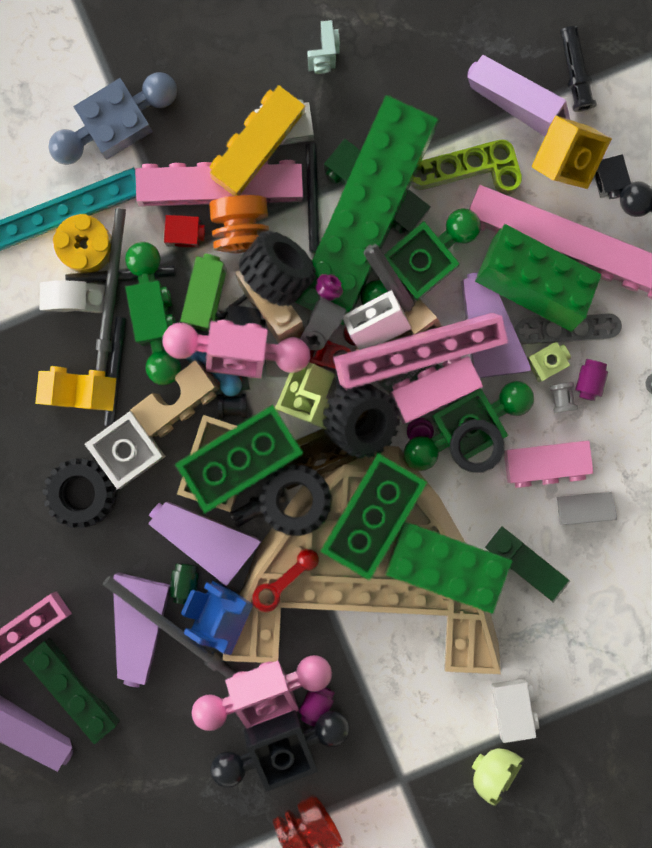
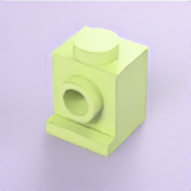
M555 342L529 356L527 359L531 371L539 383L570 366L567 360L571 359V355L564 344L559 346ZM549 355H553L556 358L554 365L548 364L547 357Z

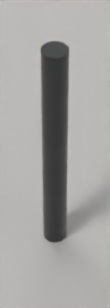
M306 143L309 253H316L320 244L316 143Z
M159 266L158 270L154 273L155 278L175 276V266ZM128 269L119 270L118 281L138 279V276L132 274ZM108 271L65 274V281L106 282Z
M115 317L109 377L116 378L113 411H105V426L113 424L116 418L126 318Z

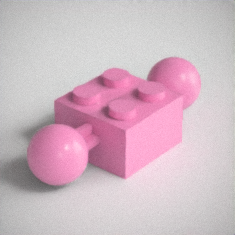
M219 320L211 322L209 336L198 335L195 329L186 323H176L171 325L163 336L164 349L174 358H188L195 351L206 352V372L261 379L264 360L276 361L278 367L288 373H297L303 370L310 360V350L303 340L289 337L282 340L278 345L267 344L268 329H263L257 324L240 326L234 325L231 321Z
M313 655L304 658L299 663L296 672L288 675L285 674L279 661L265 662L257 669L249 672H238L232 678L225 680L230 694L229 697L221 699L215 695H204L194 703L192 708L193 721L200 729L213 731L225 723L227 715L236 712L247 729L294 710L297 712L299 708L293 690L300 687L313 692L324 689L332 677L331 667L324 658Z

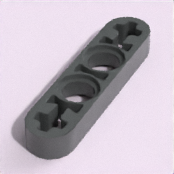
M614 314L587 315L583 320L588 324L589 328L586 335L580 336L574 330L570 332L561 327V334L558 337H551L546 330L551 321L545 318H527L518 322L514 330L522 344L603 340L616 337L622 329V323L618 316ZM592 319H596L595 325H602L609 319L610 324H615V329H612L610 334H607V329L596 330L597 335H593L595 326ZM538 323H542L541 334L543 339L538 338L539 333L530 334L529 339H525V334H520V329H523L525 324H528L529 329L539 328Z

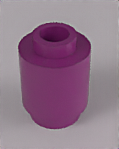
M586 359L585 365H581L575 391L580 393L579 398L595 401L596 397H602L608 376V371H606L607 364Z
M327 687L320 691H308L298 711L302 715L301 720L315 727L318 718L322 714L329 712L334 702L333 696L335 692Z

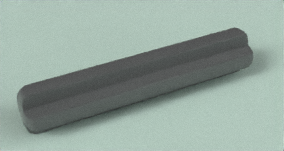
M376 244L367 246L364 256L387 291L392 290L404 312L411 311L415 302L379 246Z

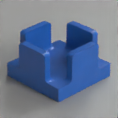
M212 581V583L206 582L204 588L208 592L203 593L191 590L182 609L181 615L186 618L195 619L192 628H186L184 634L198 644L214 647L223 654L232 655L251 612L253 603L221 583Z

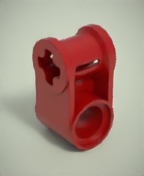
M328 340L322 349L316 350L314 357L315 350H310L309 363L337 371L333 357L339 352L350 353L352 351L346 346Z

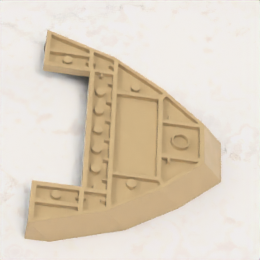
M399 446L384 447V451L381 453L382 456L425 480L419 471L407 465L404 459V452ZM341 450V452H340L339 454H345V453H347V452L344 451V450ZM365 456L364 459L358 458L321 475L330 488L332 508L327 520L319 529L307 535L291 536L276 531L273 527L257 548L239 594L241 597L252 603L254 590L261 584L276 582L297 562V556L303 549H313L317 552L319 556L318 566L311 571H303L280 594V603L273 611L264 613L258 611L253 606L232 655L223 654L222 661L259 663L279 661L281 608L447 616L445 672L501 674L499 642L490 613L385 575V570L398 534L370 581L320 552L375 456L371 458ZM427 483L405 521L466 543L442 500ZM303 485L288 504L284 513L291 517H301L307 514L313 504L310 490ZM263 590L259 593V600L263 605H271L274 602V595L269 590Z

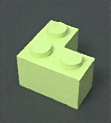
M308 363L303 370L297 373H289L275 407L276 410L326 429L323 426V419L327 416L323 412L324 408H328L330 405L327 403L328 399H326L335 374L312 363Z

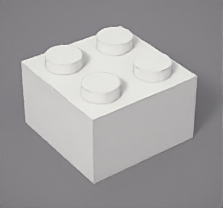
M131 411L85 443L116 489H122L166 457L154 439L148 436Z

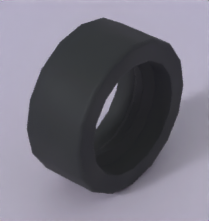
M471 420L461 424L454 431L450 440V453L454 462L461 469L472 473H483L493 469L501 461L504 454V439L494 424L485 420ZM472 430L486 432L493 441L491 456L481 463L468 461L460 449L463 436Z

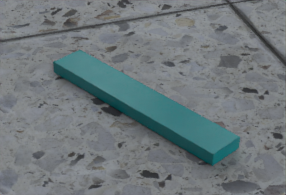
M135 168L125 170L1 219L0 251L55 230L64 220L78 214L90 216L136 198Z

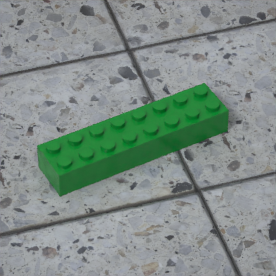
M385 96L313 257L312 262L316 270L315 280L295 303L313 311L321 297L316 290L317 280L322 274L337 277L343 289L342 295L339 298H334L331 302L346 309L345 314L355 309L373 269L364 256V251L367 249V246L374 244L382 249L440 122L438 118L392 97ZM342 319V321H341L340 324L344 326L345 323H344V320Z

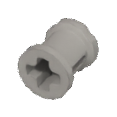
M574 382L550 386V390L554 393L556 405L553 409L554 413L578 409V405L574 403L572 391Z

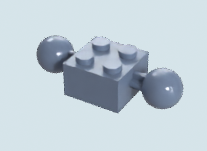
M153 73L145 79L142 91L132 97L121 78L74 105V109L85 126L75 132L69 129L55 132L48 144L51 157L63 165L73 164L81 158L84 146L94 140L107 160L152 133L153 131L141 111L149 106L164 108L171 105L177 96V85L174 79L166 73Z

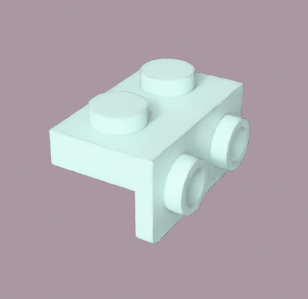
M332 20L321 21L322 49L307 52L308 70L314 71L316 74L328 73L331 69L335 68L336 54H340L338 29H333Z

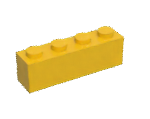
M279 85L274 92L270 89L261 100L263 106L257 113L253 111L244 122L246 127L241 134L235 133L227 144L229 149L223 156L218 155L210 165L211 179L233 196L242 194L305 113V105Z

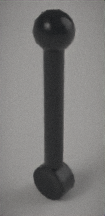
M244 294L231 305L238 306L248 298ZM229 306L223 311L219 310L216 312L215 317L217 320H224L226 318Z

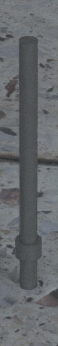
M115 208L100 337L96 339L95 350H98L96 370L105 372L107 371L108 354L112 352L113 341L110 338L126 209Z
M111 576L106 578L103 583L106 588L204 660V665L212 671L217 670L228 679L238 673L222 661L223 657L215 651L210 652L204 646L185 635L184 631Z

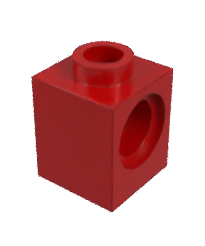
M165 216L164 243L166 246L199 248L200 241L205 240V225H201L199 217Z

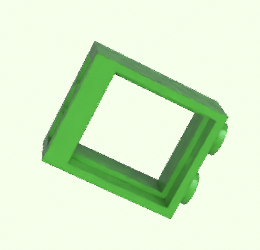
M204 254L203 258L196 256L181 323H186L194 329L210 332L211 322H215V314L218 310L227 268L220 260V257L211 254Z

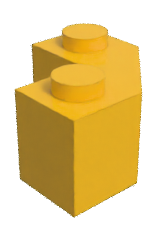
M50 366V371H39L36 404L113 411L116 378L105 377V371L89 370V375H77L67 373V368Z

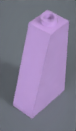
M482 55L478 62L475 61L469 68L467 78L473 90L544 137L555 115L570 120L565 99L494 60Z
M478 272L467 274V279H463L461 282L465 319L468 320L489 313L501 315L508 340L507 344L470 354L471 362L478 377L486 378L531 371L528 359L499 294L475 282Z
M169 501L163 505L158 503L149 514L152 520L148 524L226 586L262 542L258 537Z
M119 572L114 574L113 579L164 616L170 585ZM114 594L117 678L124 680L123 684L127 686L140 687V684L145 685L148 681L161 628Z
M0 695V742L58 772L61 765H66L73 754L71 740Z

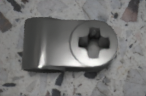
M320 297L308 319L307 327L303 331L301 340L307 344L310 350L322 349L332 333L339 327L346 309Z

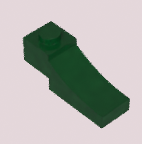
M503 526L500 527L485 546L489 552L512 560L510 569L553 603L571 582Z

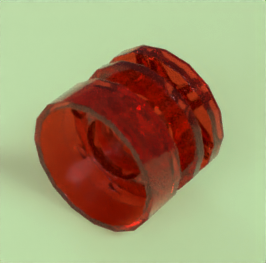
M314 794L298 803L301 817L298 818L288 809L285 811L287 822L282 816H277L273 819V825L282 848H316L318 846L319 848H340L344 846L342 837L331 816Z

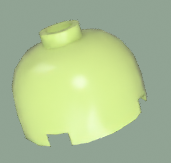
M500 748L491 750L485 756L480 754L472 766L476 770L473 783L477 793L484 800L496 806L502 799L499 796L501 791L504 792L509 789L524 759L512 751Z

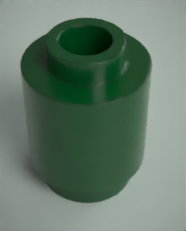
M176 563L175 570H172L168 594V596L174 597V603L185 604L190 591H197L199 573H197L198 566Z

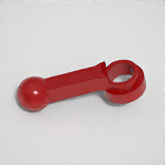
M303 549L297 556V562L276 582L259 585L252 594L253 606L260 612L267 613L273 611L280 603L282 591L303 571H311L318 566L319 556L317 552L313 549ZM269 590L273 593L274 602L271 605H263L260 602L259 593L261 591Z

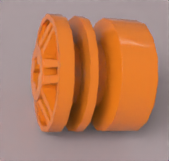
M238 195L218 198L209 202L211 221L224 224V227L212 231L213 237L223 238L213 242L214 251L232 254L245 253L262 232L266 233V231H269V226L256 223V221L268 217L267 199L264 196Z

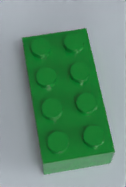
M504 224L492 239L475 282L572 332L586 318L601 274Z
M271 405L175 465L204 513H207L302 455L303 452L274 405Z
M377 453L320 552L370 581L428 482Z
M405 521L400 528L385 570V575L493 614L512 560Z

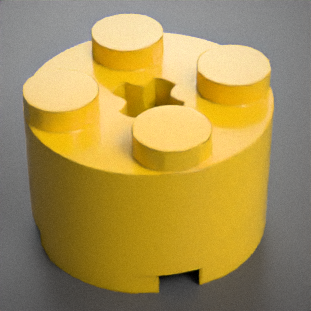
M78 214L67 218L59 225L53 236L54 249L58 258L66 266L76 272L90 273L100 271L109 263L112 236L99 220L86 214ZM83 239L87 241L86 243L88 245V247L85 250L82 247H80V242Z

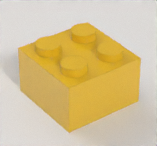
M555 115L545 139L536 154L532 168L554 181L588 189L612 138L588 125Z

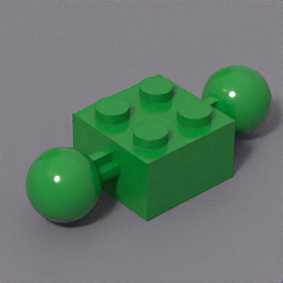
M457 209L449 215L446 221V230L438 237L423 221L384 254L403 285L416 301L425 296L460 266V263L448 249L455 243L467 244L474 241L481 230L480 219L470 209ZM373 280L365 285L361 293L362 305L388 292L381 280Z
M137 242L130 246L125 256L128 270L138 276L139 281L137 285L125 287L135 341L141 346L151 345L152 354L146 362V373L149 379L158 385H169L176 381L175 376L181 372L180 360L170 356L163 346L165 331L171 325L176 324V319L169 313L168 308L173 306L172 297L167 287H164L159 280L155 281L154 273L158 270L161 262L158 249L151 243Z
M513 381L507 383L501 389L499 399L491 404L481 388L430 416L440 432L431 439L426 436H416L407 442L403 453L405 462L410 468L417 471H426L432 468L438 460L439 452L446 448L450 450V440L454 431L461 424L471 420H485L492 423L501 432L503 439L508 437L509 435L499 418L505 414L522 416L529 412L534 404L532 389L524 382ZM472 430L463 436L460 449L463 456L468 460L492 446L493 441L486 432Z

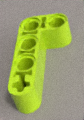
M502 139L422 160L411 186L417 190H426L491 172L496 191L510 195L519 187L522 177L513 145L509 141ZM503 149L507 153V159L498 160L494 156V150ZM477 156L481 161V166L471 167L467 162V158ZM450 163L454 166L455 172L447 175L442 172L441 165ZM433 166H435V173H431ZM418 170H421L423 174H428L425 181H422L420 177H416ZM510 175L513 177L514 185L507 187L502 184L501 176Z

